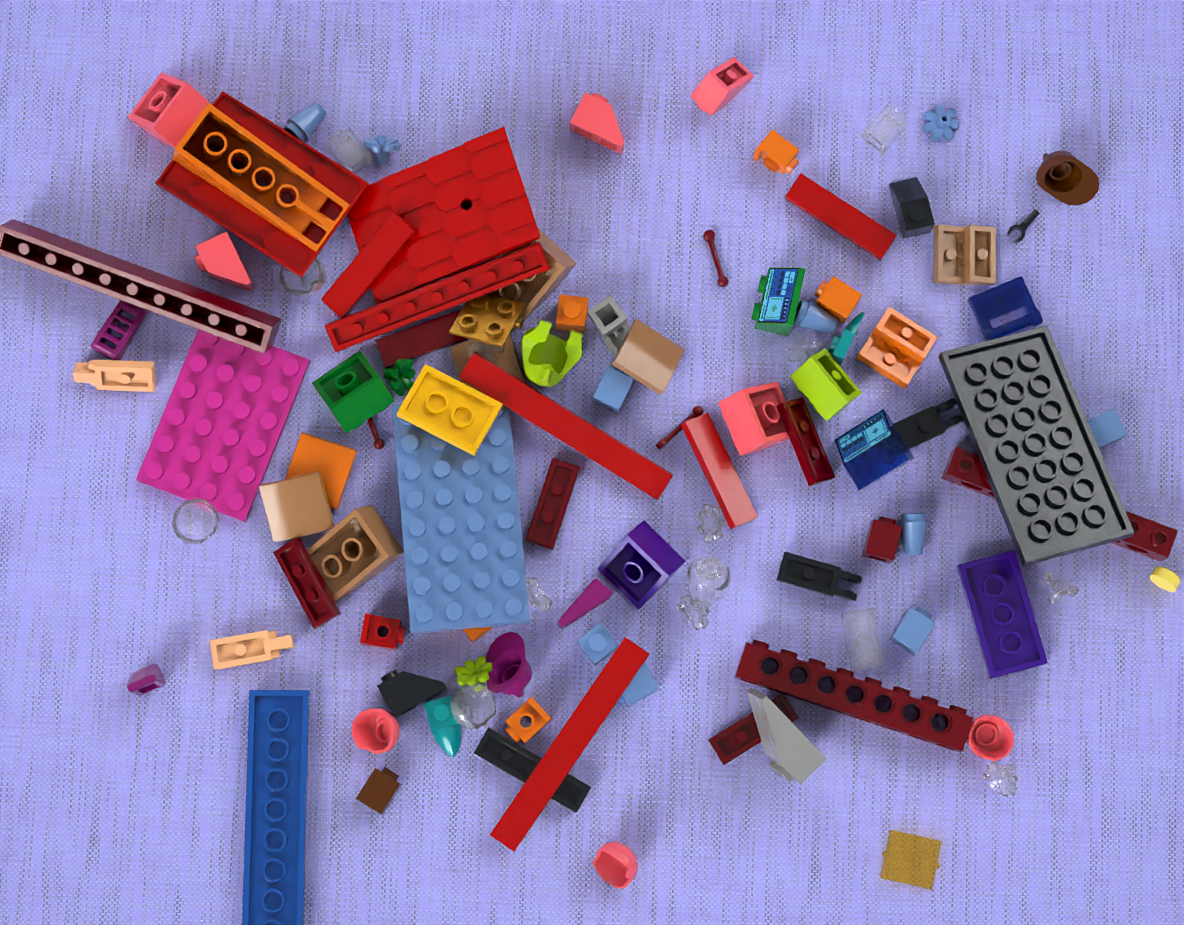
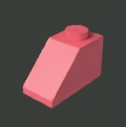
M733 57L708 72L690 97L697 102L701 110L711 116L724 108L753 79L754 75Z
M585 92L570 121V130L622 154L624 140L611 104L607 103L608 100L599 94L593 93L590 95Z
M227 231L195 246L199 255L194 258L201 272L207 270L211 278L248 291L255 289Z

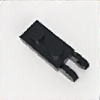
M955 398L943 402L936 407L926 408L890 425L892 434L884 439L892 457L946 432L945 430L964 421L962 415H956L944 423H941L938 416L939 413L948 411L957 405Z
M784 552L776 581L827 596H837L846 600L856 601V593L836 588L838 578L853 584H861L862 577L843 571L841 567Z

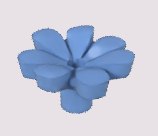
M937 105L934 107V113L932 111L925 112L923 118L927 123L923 125V131L925 133L932 131L931 140L934 142H939L941 136H944L947 141L953 139L954 133L952 130L956 131L959 129V122L953 120L956 111L952 108L944 111L942 105Z
M377 136V140L367 138L363 141L365 147L372 149V152L376 153L375 163L386 164L387 153L400 151L401 149L398 139H388L386 141V136Z

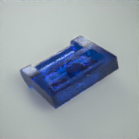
M1022 276L968 299L986 341L1006 336L1030 325L1035 327L1043 323L1042 316L1036 308ZM1019 309H1025L1027 315L995 328L990 324L992 320Z

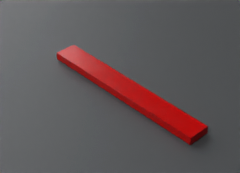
M538 241L327 323L324 327L336 353L550 270L551 267L542 244Z
M476 352L472 354L459 376L460 379L499 401L507 408L656 500L659 499L673 477V474Z
M625 637L492 830L490 836L515 852L649 656L647 651Z

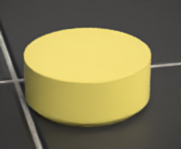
M1155 567L1150 575V580L1155 585L1169 592H1176L1181 583L1178 575L1164 567Z

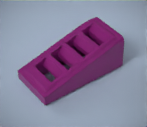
M120 300L90 347L111 360H121L147 313ZM125 310L136 316L134 321H131L121 315L122 311ZM117 320L129 326L127 331L115 325ZM114 330L123 335V337L119 340L110 335V332ZM106 339L117 345L115 349L104 344Z
M597 578L596 580L594 579L557 622L558 626L561 629L566 628L613 596V592Z
M151 664L134 672L129 677L127 688L129 692L141 696L165 685L166 681L159 665Z

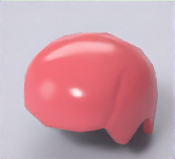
M379 708L366 709L355 717L352 722L351 734L358 748L368 750L373 754H381L394 748L399 738L400 725L394 715L387 710Z
M990 714L982 715L972 721L967 736V744L978 757L998 761L1009 755L1014 746V733L1004 719Z
M614 841L605 843L596 852L597 856L593 861V865L598 874L615 888L624 889L627 887L638 871L637 858L633 851L626 845Z

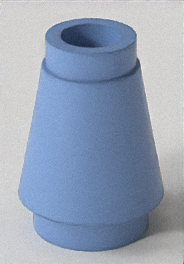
M314 102L288 119V124L284 129L301 141H308L326 115V111L320 104Z
M801 300L797 306L794 322L798 323V327L832 334L837 325L838 318L811 300L807 302Z
M902 513L901 521L898 522L899 526H902L901 536L905 555L923 554L928 520H925V513Z

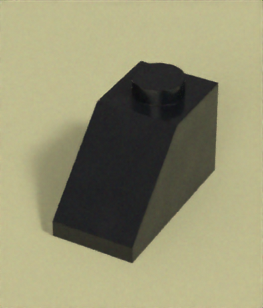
M918 178L889 183L902 239L930 233L935 223L928 196Z
M396 670L381 677L380 679L383 683L377 686L395 718L447 690L444 682L405 671L398 674Z

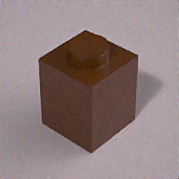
M386 767L382 771L375 768L356 799L383 815L402 786L401 783L397 782L399 775Z

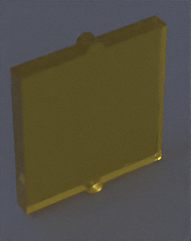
M890 830L886 851L882 852L884 861L880 878L932 890L935 871L940 867L937 862L942 841Z

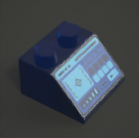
M882 409L835 439L843 465L858 490L870 487L915 459L885 409Z

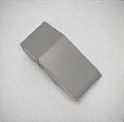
M610 295L588 310L587 314L603 342L615 357L622 346L621 342L630 326L627 324L628 318Z

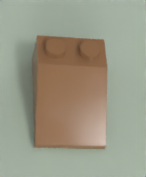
M539 228L540 239L502 255L540 241L551 269L488 293L525 303L526 305L520 315L524 321L560 285L577 264Z
M373 505L356 508L307 549L335 603L382 572L404 554L403 548Z

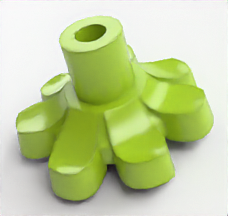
M484 656L478 657L475 663L471 659L464 662L465 667L457 666L454 671L458 676L456 678L458 684L463 686L468 683L475 690H481L485 687L484 682L489 680L488 672L493 669L492 663H486V657Z

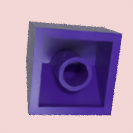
M644 520L625 536L597 569L639 610L686 561Z

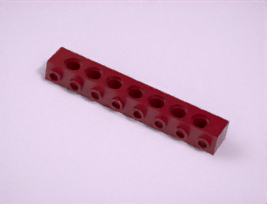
M955 447L950 453L941 479L995 499L978 455ZM1126 511L1134 534L1130 538L1111 543L1160 562L1167 559L1178 530Z
M753 639L752 644L746 642L734 676L736 679L781 694L784 693V695L956 752H962L973 720V717L966 715L967 710L964 708L950 705L949 709L938 706L939 701L934 698L922 695L920 700L909 696L911 691L894 686L893 690L881 687L882 682L879 680L865 677L863 681L854 678V672L837 667L835 672L826 669V663L809 658L808 662L797 659L798 654L795 652L781 649L780 653L769 650L770 645L762 641ZM764 659H772L776 662L777 671L775 674L768 675L763 672L761 664ZM799 668L804 672L805 680L802 684H795L791 681V669ZM827 677L832 681L833 689L830 693H823L819 690L818 681L820 678ZM851 686L858 688L861 692V699L857 703L850 702L847 699L846 691ZM877 696H884L888 699L889 708L886 712H880L876 709L874 702ZM906 705H911L917 710V718L913 722L906 720L903 716V709ZM935 714L941 715L945 719L946 724L942 731H937L932 727L931 719Z

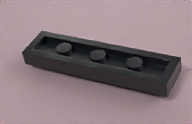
M489 727L474 751L475 755L524 783L542 759ZM567 774L551 799L577 813L591 787Z

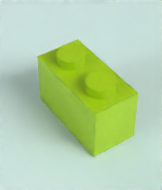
M826 348L811 356L790 376L797 388L813 404L816 412L826 421L839 414L862 394Z

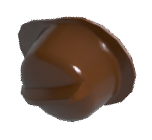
M1055 151L1050 154L1044 153L1043 161L1036 174L1038 186L1067 205L1078 206L1089 202L1095 197L1099 189V180L1097 174L1091 168L1067 151Z

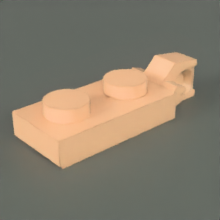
M90 360L89 362L76 363L73 371L74 382L90 383L96 386L97 390L154 392L157 386L155 362Z
M268 630L209 640L214 670L271 661L274 658L280 657L281 650L295 648L293 636L277 637V631L269 632Z

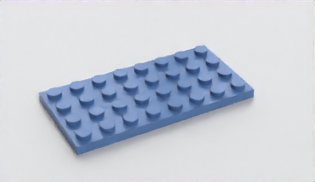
M402 403L392 404L410 633L529 624L530 615L509 408L503 405L478 452L473 456L397 417V412Z

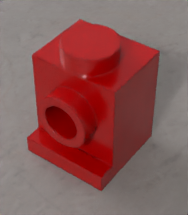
M365 613L360 643L366 646L397 651L398 644L403 645L406 627L401 626L402 621L400 619ZM385 626L388 628L389 633L386 637L378 635L380 627Z

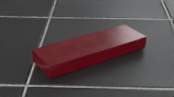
M453 312L375 340L385 368L395 366L398 359H415L466 341L467 338L449 334L459 315L458 312Z
M804 398L789 400L777 405L808 485L813 486L835 478Z
M552 458L525 542L550 550L554 549L580 470L579 466Z
M300 537L294 538L273 552L314 629L320 628L341 614Z
M784 693L771 700L791 722L799 719ZM753 712L708 740L723 765L762 742Z

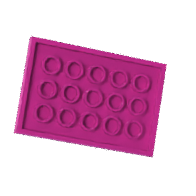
M198 329L136 480L246 522L311 361L275 346H271L268 351L262 353Z

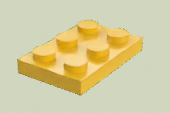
M425 364L400 406L397 417L475 456L500 413L503 404Z

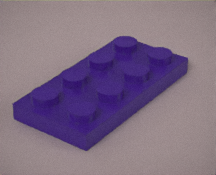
M1015 550L957 565L989 679L1047 664V658Z

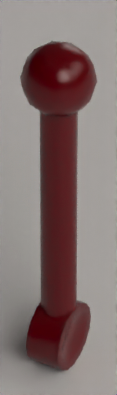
M707 230L704 232L703 238L708 242L719 277L717 283L720 287H726L729 280L723 274L713 241L715 233L712 230Z
M695 406L692 413L655 446L659 450L662 449L683 429L682 423L703 415V408Z
M371 417L367 422L375 440L373 445L376 449L380 450L384 448L385 442L383 439H380Z

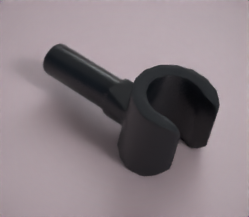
M1034 209L1019 225L1011 226L1007 236L1012 230H1019L1021 237L1015 243H1020L1025 237V230L1040 213Z

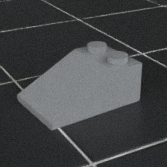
M750 688L747 691V695L765 754L772 761L769 766L788 782L793 779L802 785L826 758L766 695Z

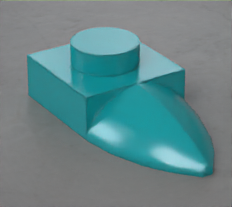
M861 312L852 319L844 329L841 337L835 335L828 349L829 352L833 353L832 357L839 366L865 314L864 312Z
M453 695L424 703L431 732L435 740L447 754L455 757L460 747L462 733Z

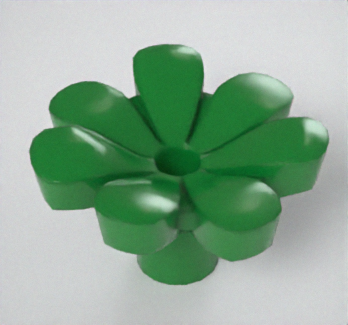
M398 359L394 369L386 368L384 370V378L391 380L390 388L399 396L404 395L405 389L410 391L414 384L410 380V378L415 376V369L412 368L414 365L412 359Z

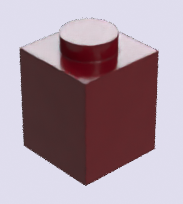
M879 517L878 520L873 519L870 522L862 556L889 564L893 562L902 526L895 525L896 520L887 517Z

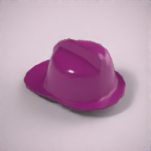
M504 633L495 639L487 652L486 663L491 662L493 667L492 671L488 672L487 688L494 693L502 692L507 695L522 697L524 695V688L532 677V669L525 655V644L523 638L518 633Z

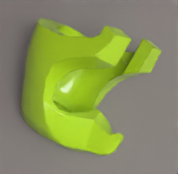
M541 319L536 327L527 329L521 339L523 369L526 378L538 386L553 387L557 385L582 356L581 339L583 335L581 333L571 330L566 341L553 334H549L552 323Z

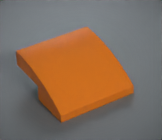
M889 306L856 359L905 389L938 337Z
M302 432L285 479H290L294 475L321 471L329 505L331 508L338 509L358 450Z

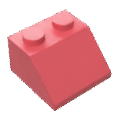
M161 72L129 114L128 118L164 144L175 148L209 101L187 82Z
M778 381L742 389L718 402L722 416L727 423L733 443L740 456L761 451L790 439L777 408V405L786 402Z

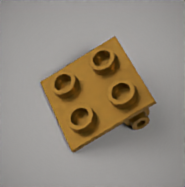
M485 294L465 302L449 334L504 347L512 330L522 328L524 319L520 315L526 304L491 294Z

